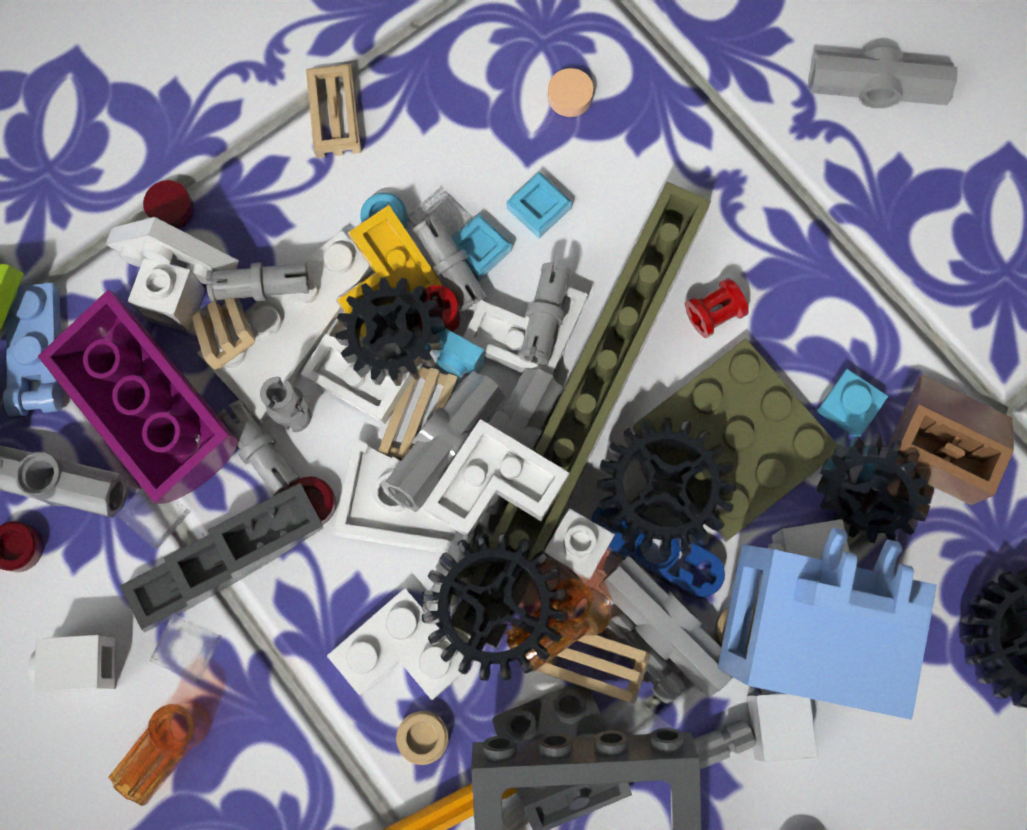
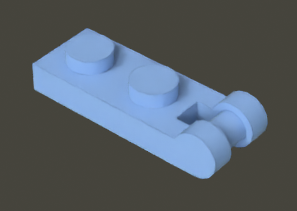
M52 282L19 286L16 300L11 305L6 316L7 389L4 391L3 403L9 417L25 416L29 413V410L41 409L43 413L59 412L63 407V388L37 357L61 334L60 289ZM41 381V385L38 390L29 391V382Z

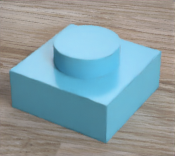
M448 329L436 334L444 343L443 350H434V354L438 358L437 364L458 377H462L463 373L469 375L472 371L480 373L485 365L484 349Z
M846 369L816 412L853 437H860L888 396Z

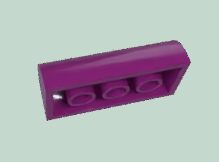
M107 290L37 356L155 504L169 503L191 493L213 477L228 462L236 450L238 443L236 437L123 300L111 290Z

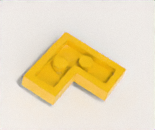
M390 205L347 232L374 274L336 299L344 313L350 314L352 308L346 301L348 296L358 300L362 299L364 294L361 285L364 283L369 285L373 291L378 290L381 277H386L391 288H396L401 277L406 278L410 285V292L419 285L424 288L432 285H442ZM362 324L360 336L364 339L367 335L366 325Z

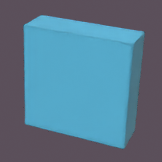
M538 172L506 202V207L540 239L572 209V201Z
M480 214L452 238L459 251L464 249L469 258L465 261L478 281L484 278L512 251V244Z

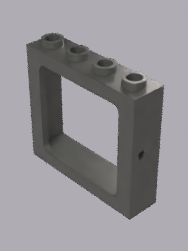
M660 728L652 731L651 734L626 735L619 731H603L595 737L571 738L561 733H552L534 740H514L508 736H494L486 739L484 742H473L471 772L475 830H503L502 794L509 788L665 781L670 784L671 830H701L700 757L691 732H681L673 728Z

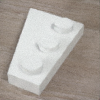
M353 437L334 534L338 537L447 553L457 530L424 511L423 506L417 512H414L411 509L400 506L391 499L382 485L401 461L393 456L390 458L371 448L369 444ZM486 512L479 522L489 529L491 513Z

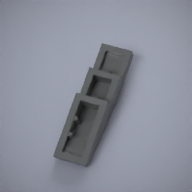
M301 483L208 529L209 535L164 557L165 563L120 585L140 629L143 632H147L240 581L305 541L324 527Z

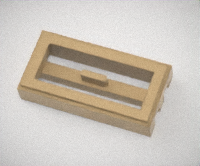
M351 64L306 69L313 147L316 158L326 157L325 153L333 152L334 156L344 155L343 151L352 150L353 154L362 153ZM342 76L349 137L342 138L336 86V77ZM326 78L331 140H324L318 79Z
M226 299L225 304L222 306L217 302H211L207 305L210 313L208 316L204 317L200 311L191 316L203 358L214 370L221 368L256 342L239 299ZM228 316L231 317L236 334L240 338L235 343L232 342V336L225 321ZM213 327H214V329H215V332H216V335H217V338H218L220 347L223 349L222 352L219 351V348H218V345H217V342H216V339H215V336H214V332H213V329H212Z
M421 365L419 368L420 378L424 379L425 383L400 449L395 448L394 444L419 379H412L395 406L378 451L392 458L393 456L401 461L413 446L411 442L419 431L435 385L444 386L435 408L436 411L439 407L442 409L450 400V396L454 393L458 384V376L449 373L445 375L440 373V370L431 367L427 369Z
M552 621L550 628L559 631L562 634V638L558 643L550 640L549 642L545 641L544 647L548 650L550 656L545 661H538L536 671L635 705L651 654ZM565 637L635 660L634 668L630 669L561 646ZM559 656L630 680L627 690L555 666L557 657Z

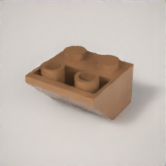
M921 375L913 388L887 447L890 448L896 440L902 441L901 454L906 456L915 451L920 454L916 469L930 468L929 485L969 505H974L994 496L1014 451L1013 418L929 377Z

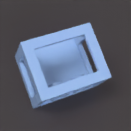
M838 528L831 529L820 559L742 544L717 669L748 686L912 720L937 585L913 580V567L899 564L897 573L894 576L896 560L902 552L900 542L886 540L873 571L856 567L857 555L854 553L843 551L840 560L841 550L847 540V534L845 530ZM763 570L748 651L745 653L760 573Z

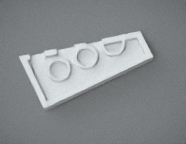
M342 230L304 261L308 268L309 280H307V283L310 286L309 294L267 296L266 301L256 302L245 312L256 341L254 342L255 344L219 369L214 370L207 363L262 425L270 417L260 397V389L263 383L269 378L276 376L281 377L282 382L287 379L291 385L295 382L299 369L312 351H315L338 314L343 313L336 299L368 278L373 272L354 242ZM233 323L230 324L228 330L231 333L232 342L235 343L240 338L236 334ZM216 336L215 339H216V342H217L219 351L222 352L223 349L220 347L218 338H217V336ZM200 350L197 354L206 362Z

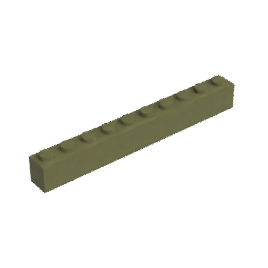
M666 182L534 452L569 472V478L542 521L509 502L489 542L490 549H498L500 534L507 533L509 534L510 542L509 551L516 552L518 544L522 539L530 542L529 551L525 556L529 561L540 551H545L703 225L711 204L710 200ZM492 563L477 567L469 583L480 587L489 586L495 582L500 572H503L505 564ZM520 572L512 593V598L518 606H520L531 583V580L522 572ZM508 582L504 584L500 593H492V598L489 594L483 599L470 594V596L478 599L480 604L486 609V623L481 632L485 630L489 620L497 621V614L501 619L507 614L515 616L510 613V610L504 606L503 602L504 589ZM461 599L452 617L454 628L471 637L477 618L476 610ZM506 625L497 628L492 633L490 639L487 640L486 645L499 650L510 626Z

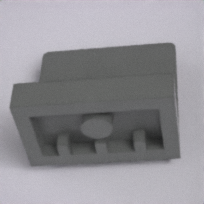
M575 684L492 718L497 736H508L514 740L540 739L542 736L552 733L565 734L571 738L595 737L600 732L608 731L591 690ZM629 782L516 788L532 830H550L632 795Z

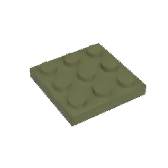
M744 339L636 422L632 428L641 439L643 438L641 425L644 420L651 421L655 433L660 432L661 422L664 417L671 418L672 432L679 433L683 421L686 420L691 422V430L687 436L696 440L702 430H707L710 435L703 446L707 450L718 444L724 447L723 453L714 461L716 465L731 462L733 470L729 474L721 476L720 481L736 483V491L734 493L719 496L730 501L734 505L733 510L730 513L714 511L725 524L720 531H717L725 542L824 465L827 458L831 459L835 448L838 446L747 339ZM657 448L650 450L653 455L657 454L664 463L669 465H678L686 460H691L686 454L674 449ZM702 471L686 484V494L700 512L704 507L707 494L706 481ZM684 474L677 477L675 479V482L678 483L681 476H683Z

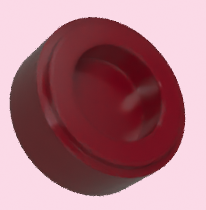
M164 180L155 183L147 190L143 199V208L149 218L156 217L175 228H180L192 217L194 203L192 197L182 184L172 180Z
M309 476L298 479L289 488L301 483L321 523L324 525L332 518L336 510L337 500L333 489L324 480L317 477Z
M19 521L1 524L0 569L20 573L35 566L40 560L44 548L43 538L39 531L33 526Z

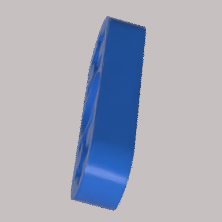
M597 507L590 521L604 528L605 526L599 522L601 516L609 519L613 513H618L617 508L601 510L600 507ZM639 514V516L647 522L652 523L654 525L662 526L657 522L649 519L648 517ZM625 521L620 524L625 530L629 527ZM617 532L614 533L615 535L606 549L622 559L630 555L649 574L692 598L702 599L711 596L722 587L725 580V569L720 559L691 542L689 555L682 562L695 568L702 562L706 563L709 566L707 574L713 578L712 584L704 582L698 588L691 584L694 576L687 570L680 567L677 570L676 577L668 573V570L676 563L680 555L677 540H671L670 556L662 564H653L645 559L642 551H640V544L644 538L642 534H639L635 540L632 552L623 547L626 544L622 540L623 535Z

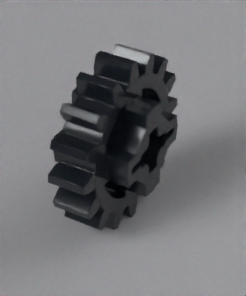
M386 277L380 278L379 289L375 291L364 283L361 285L364 294L362 299L358 300L351 296H348L346 299L352 308L351 313H339L337 316L339 322L347 328V330H342L335 334L337 341L341 345L347 346L340 354L347 363L355 362L353 370L361 378L371 371V379L376 385H381L385 376L389 375L395 386H401L402 374L407 372L415 380H418L420 372L417 367L421 363L430 367L436 364L430 355L431 349L443 350L444 348L442 339L435 335V333L446 330L443 319L434 317L440 311L435 299L426 301L428 295L421 285L410 292V285L407 279L402 277L397 283L396 288H391ZM419 315L422 319L420 340L414 335V327L419 323L417 319ZM362 324L366 325L367 335L360 342V331ZM387 327L392 330L399 329L395 336L389 333L383 335V331ZM402 357L397 360L388 361L390 358Z
M874 435L871 444L865 446L861 438L856 436L853 437L848 449L839 444L835 448L831 459H826L820 471V474L823 476L817 485V491L826 494L820 506L822 510L834 509L836 511L832 521L842 519L843 523L846 522L851 525L849 529L850 537L854 538L862 530L867 532L870 543L876 542L879 533H885L889 540L897 541L900 529L912 535L915 533L918 521L925 522L930 509L929 504H931L934 495V487L927 485L931 476L930 468L916 469L920 454L917 451L906 456L901 454L902 441L896 440L888 448L883 446L880 435Z

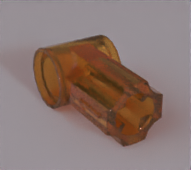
M567 579L554 588L566 589L567 598L559 602H551L552 609L567 611L568 617L564 622L549 621L548 627L559 631L562 634V638L558 643L552 642L545 637L541 639L539 643L550 653L547 660L543 661L538 658L533 650L526 655L532 666L531 672L540 668L584 635L595 636L605 630L612 618V606L610 600L602 592L577 579ZM586 598V609L580 617L576 618L575 609L577 604ZM540 608L531 615L539 619ZM513 627L506 632V642L509 648L512 649L524 642L531 633Z
M185 701L168 704L156 710L148 722L147 730L108 776L113 783V788L125 799L131 800L140 806L148 804L189 751L206 738L209 732L210 720L205 709L195 702ZM177 713L183 715L188 723V733L182 741L175 738L171 731V720Z

